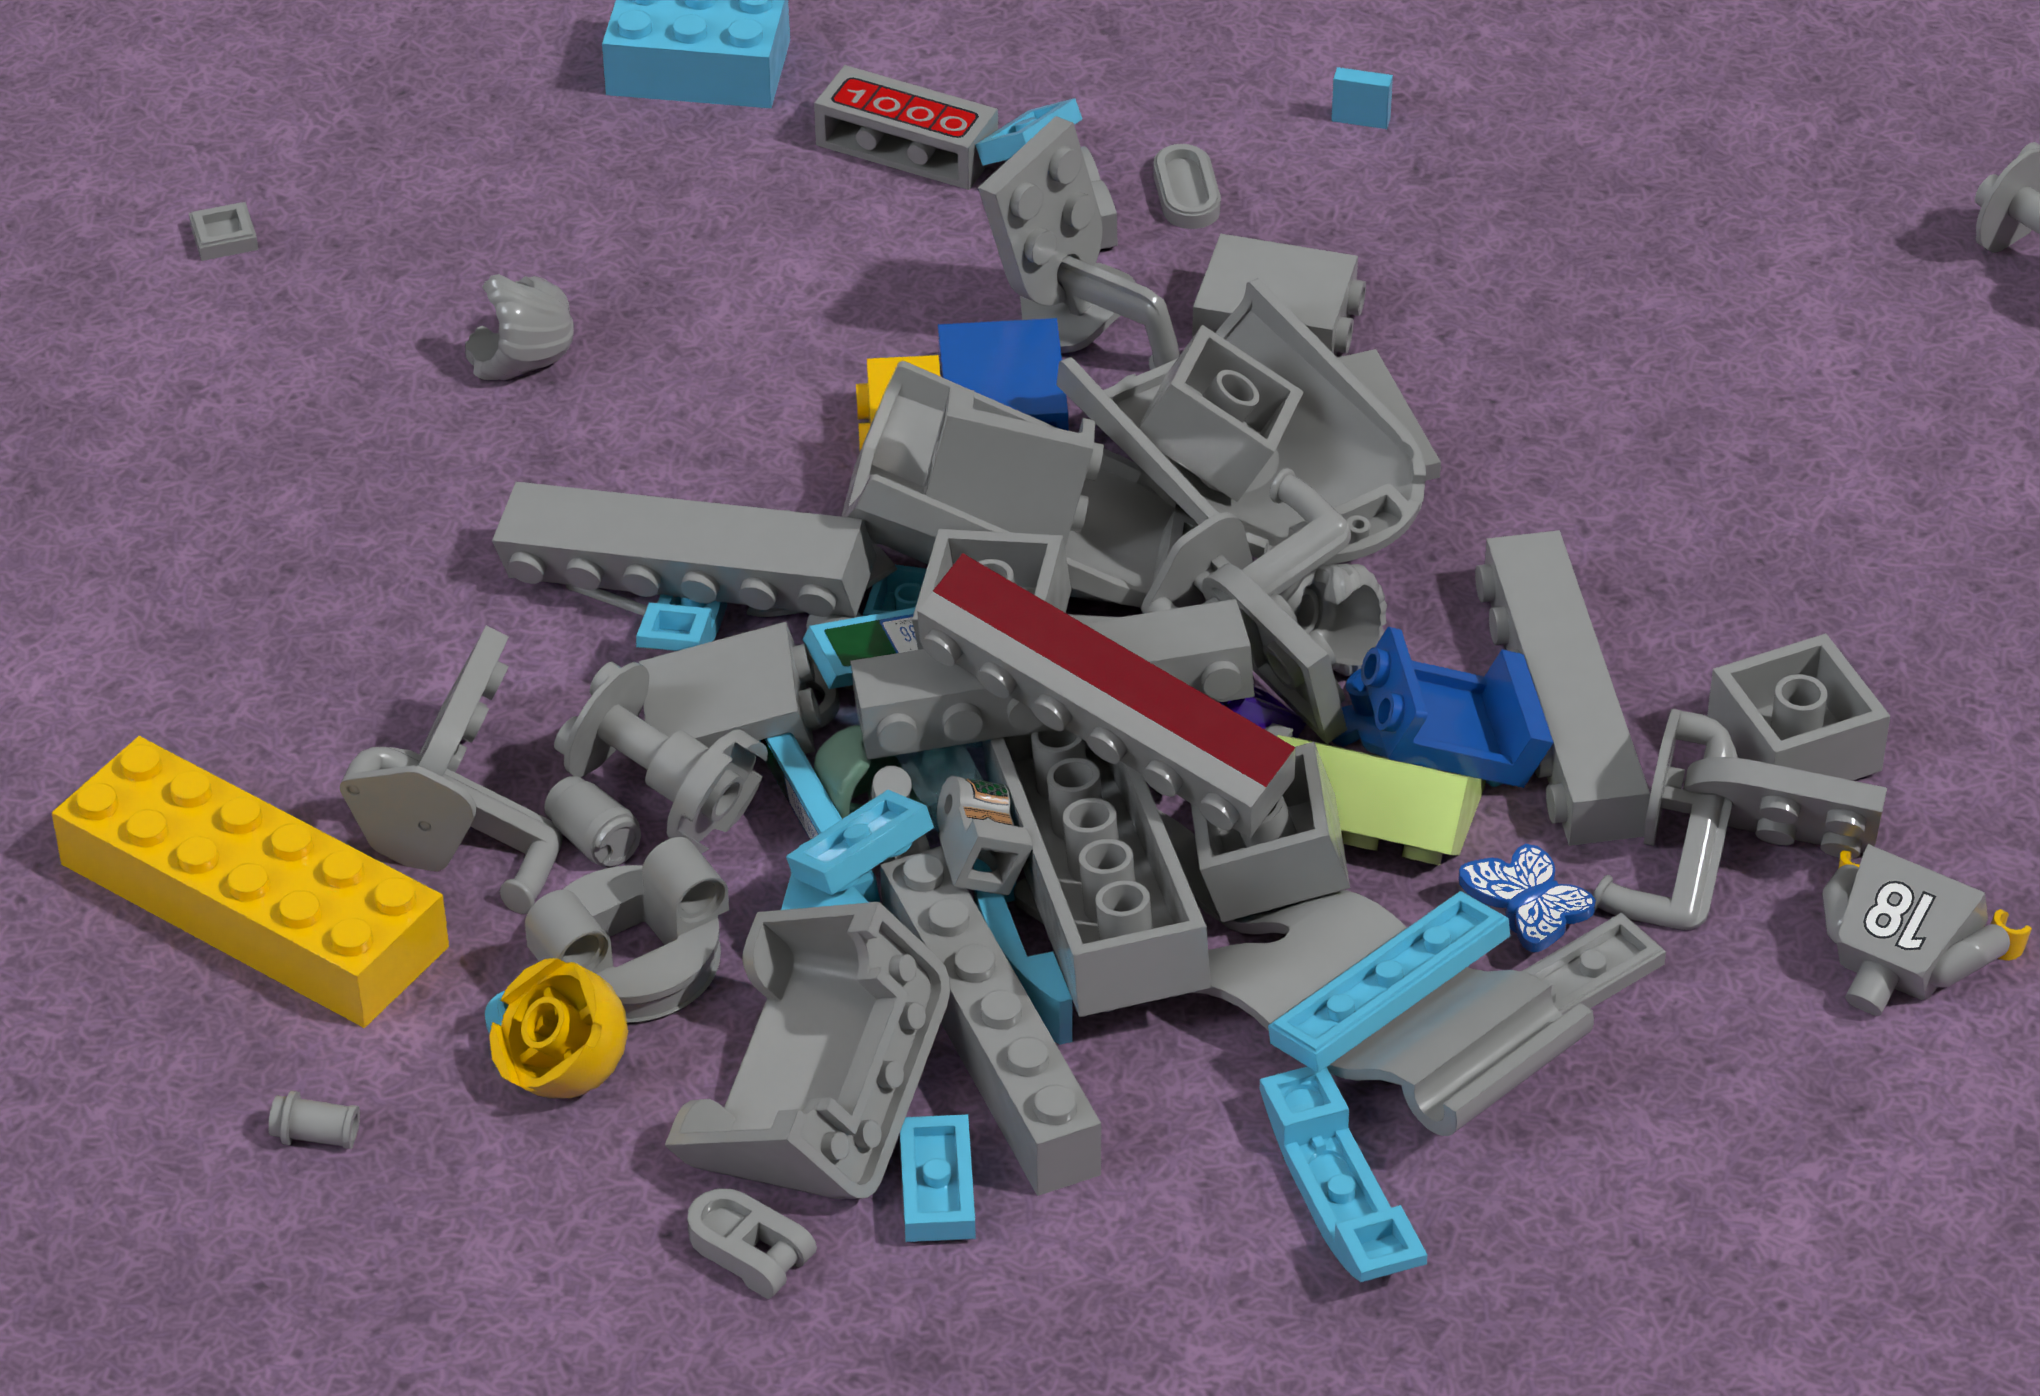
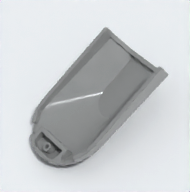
M1259 278L1247 282L1241 303L1216 331V334L1304 392L1274 454L1238 502L1223 492L1210 489L1197 475L1171 458H1166L1138 428L1166 374L1177 359L1105 390H1102L1072 357L1059 362L1056 385L1091 420H1095V423L1198 524L1221 512L1233 513L1244 525L1251 556L1261 557L1309 524L1284 502L1280 504L1274 503L1270 498L1272 481L1277 473L1284 468L1292 469L1297 478L1307 483L1345 518L1350 526L1351 539L1349 544L1323 564L1348 562L1373 554L1387 547L1409 529L1420 512L1424 499L1426 467L1423 455L1411 433Z
M900 361L887 384L854 465L841 517L863 519L872 544H882L928 564L938 529L990 532L1009 531L922 494L950 385L961 388L965 387L911 363ZM974 392L973 409L1054 427ZM1103 449L1102 461L1096 480L1085 479L1081 495L1089 497L1083 528L1080 533L1070 531L1065 547L1072 589L1070 597L1141 607L1175 542L1199 524L1135 462Z

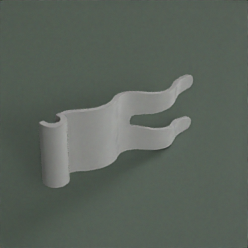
M1158 810L1196 903L1201 909L1229 929L1240 933H1281L1286 935L1281 940L1271 943H1242L1208 950L1211 988L1190 992L1222 998L1250 1014L1268 1031L1269 1024L1407 929L1398 918L1378 903L1348 890L1337 891L1222 922L1200 871L1195 835L1178 821ZM1024 878L1014 888L1015 903L1021 910L1044 924L1027 878ZM1466 967L1327 1066L1330 1074L1355 1081L1383 1080L1402 1085L1405 1100L1416 1118L1433 1133L1440 1136H1450L1590 1033L1594 1025L1593 1010L1579 1003L1562 1015L1552 1000V985L1530 973L1515 970L1482 971Z

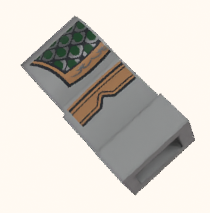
M950 776L943 784L939 795L937 823L940 831V842L954 887L1009 896L1033 848L1028 829L1014 826L1010 815L1009 792L1005 785ZM978 858L985 862L992 872H980L972 869Z

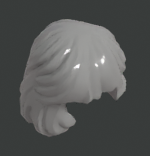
M497 274L491 275L485 281L482 288L487 293L489 301L495 307L499 321V333H493L487 327L480 326L476 328L475 332L469 336V340L465 342L466 358L474 366L473 374L482 380H508L555 363L566 354L573 341L574 323L570 315L567 296L560 287L538 276H525L520 281L514 282L505 276Z
M1320 565L1279 594L1293 610L1297 623L1308 634L1313 630L1317 631L1327 641L1336 657V662L1331 665L1332 670L1344 676H1351L1354 672L1361 669L1366 653L1377 645L1385 632L1382 627L1386 624L1385 613L1387 604L1385 602V595L1374 574L1369 572L1363 565Z

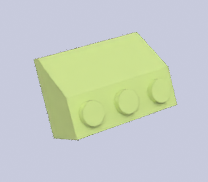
M1277 735V737L1294 747L1314 742L1301 738ZM1315 742L1335 793L1343 844L1377 851L1379 839L1404 844L1402 857L1436 865L1441 864L1443 853L1460 855L1485 788L1486 780Z

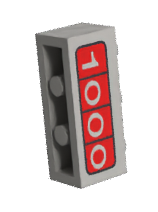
M847 65L843 66L814 103L817 146L967 190L972 187L988 166L982 165L975 144L998 130L997 108Z

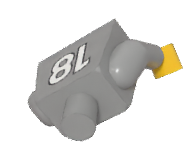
M1869 844L1863 853L1860 865L1851 862V851L1843 850L1840 853L1839 869L1823 889L1822 898L1827 935L1837 944L1840 964L1857 973L1845 998L1853 1007L1874 1016H1881L1894 989L1920 1000H1927L1938 987H1950L1996 959L2005 961L2017 959L2022 955L2032 930L2029 925L2019 930L2006 927L2009 914L2002 909L1996 910L1991 924L1985 926L1988 921L1985 892Z

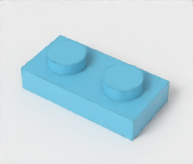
M1073 98L1028 110L975 144L982 165L1004 160L1005 162L1008 161L1055 116L1073 122L1074 125L1081 121L1083 118L1076 99Z
M886 790L788 854L786 858L794 879L833 895L836 892L847 890L856 885L863 874L884 860L906 852L911 847L913 841L933 829L934 826L926 805L891 790Z
M968 1114L905 1117L900 1131L905 1242L976 1239Z

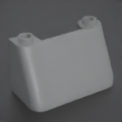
M880 902L757 912L746 939L742 961L748 979L767 1000L725 1107H722L711 1099L688 1101L676 1115L664 1146L684 1163L697 1169L834 1199L868 1198L876 1192L883 1179L947 1008L950 996V979L946 967L935 953Z

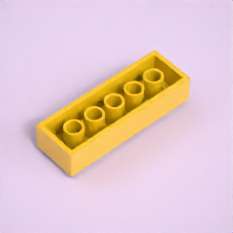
M141 736L134 739L51 812L61 865L363 1028L369 1025L449 947L443 894Z

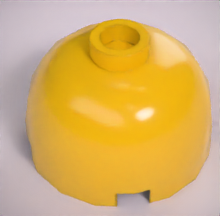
M550 958L524 969L507 987L500 1000L508 1004L503 1015L502 1024L500 1026L492 1022L489 1035L492 1060L504 1079L538 1096L573 1098L598 1088L614 1072L625 1050L628 1026L625 1009L611 984L601 976L575 962L566 963L558 958Z

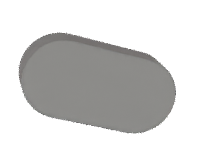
M1174 144L1160 150L1154 157L1153 176L1165 218L1171 224L1185 229H1199L1213 224L1220 215L1221 196L1208 154L1204 150L1189 144Z

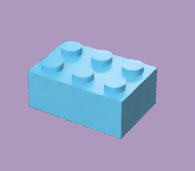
M616 0L602 42L606 95L772 108L790 43L788 0Z

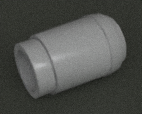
M579 776L566 777L550 790L544 806L546 816L561 834L577 847L588 860L603 867H612L622 864L634 854L639 846L641 831L639 822L630 810L623 807L595 784L585 781Z

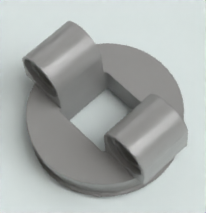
M685 837L670 838L660 843L649 853L643 866H616L595 871L573 881L562 890H556L541 897L531 907L525 919L527 947L539 962L544 959L558 958L566 963L575 962L601 976L611 984L621 1000L626 1012L627 1023L645 1022L662 1018L693 1002L707 989L714 979L721 956L718 915L729 911L728 887L689 839ZM641 922H646L664 946L618 967H614L609 937Z

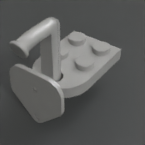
M1055 116L978 187L1006 278L1011 288L1020 295L1022 320L1057 318L1061 353H1070L1090 345L1117 318L1124 316L1145 325L1152 349V355L1149 358L1150 370L1173 361L1181 354L1179 353L1177 339L1165 301L1149 288L1135 283L1131 275L1108 265L1096 263L1103 233L1100 210L1074 123Z
M1284 468L1277 473L1272 481L1270 498L1274 503H1286L1309 524L1253 562L1243 523L1230 512H1221L1209 517L1175 542L1141 605V611L1144 614L1236 599L1251 644L1252 670L1328 744L1347 730L1341 703L1345 701V695L1341 686L1334 678L1331 666L1336 662V657L1330 645L1321 634L1314 630L1308 634L1297 623L1293 610L1279 594L1342 551L1349 544L1351 529L1345 518L1307 483L1297 478L1292 469Z
M486 625L444 700L420 753L417 754L411 750L393 747H371L363 750L351 761L339 789L370 846L378 853L406 867L435 872L443 870L450 863L470 826L525 853L526 855L515 878L506 880L501 885L500 895L503 903L510 910L520 914H527L543 889L560 851L563 838L561 832L549 819L455 773L467 750V747L459 744L461 739L472 743L488 713L489 708L486 707L487 705L479 701L481 696L489 700L493 699L509 667L498 661L509 636Z
M1671 709L1650 793L1644 844L1654 846L1663 808L1690 814L1673 896L1670 898L1625 888L1613 883L1612 876L1606 875L1592 895L1596 900L1595 911L1599 908L1615 916L1623 913L1630 920L1678 930L1699 928L1706 921L1709 914L1728 826L1756 832L1755 835L1759 839L1771 844L1791 845L1795 840L1821 845L1820 848L1823 852L1840 858V853L1843 850L1851 851L1853 859L1859 857L1860 853H1864L1868 844L1875 847L1887 788L1737 758L1736 749L1727 729L1717 720L1702 714ZM1676 739L1706 745L1703 759L1689 765L1683 789L1685 769L1671 767Z

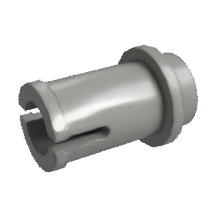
M291 1090L288 1096L276 1095L273 1100L269 1116V1135L280 1137L281 1143L288 1146L295 1139L352 1149L359 1129L360 1108L356 1105L344 1106L301 1099L300 1092Z

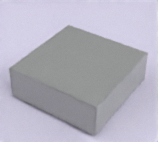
M246 202L189 213L190 226L201 261L258 250L257 236Z

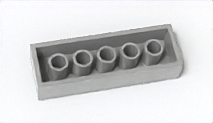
M1065 728L1062 731L1053 729L982 741L985 770L989 781L1006 786L1009 792L1010 815L1014 826L1027 828L1032 840L1033 848L1023 866V871L1079 1017L1109 1012L1118 1008L1211 988L1206 924L1143 775L1122 762L1113 764L1103 760L1090 749L1087 741Z

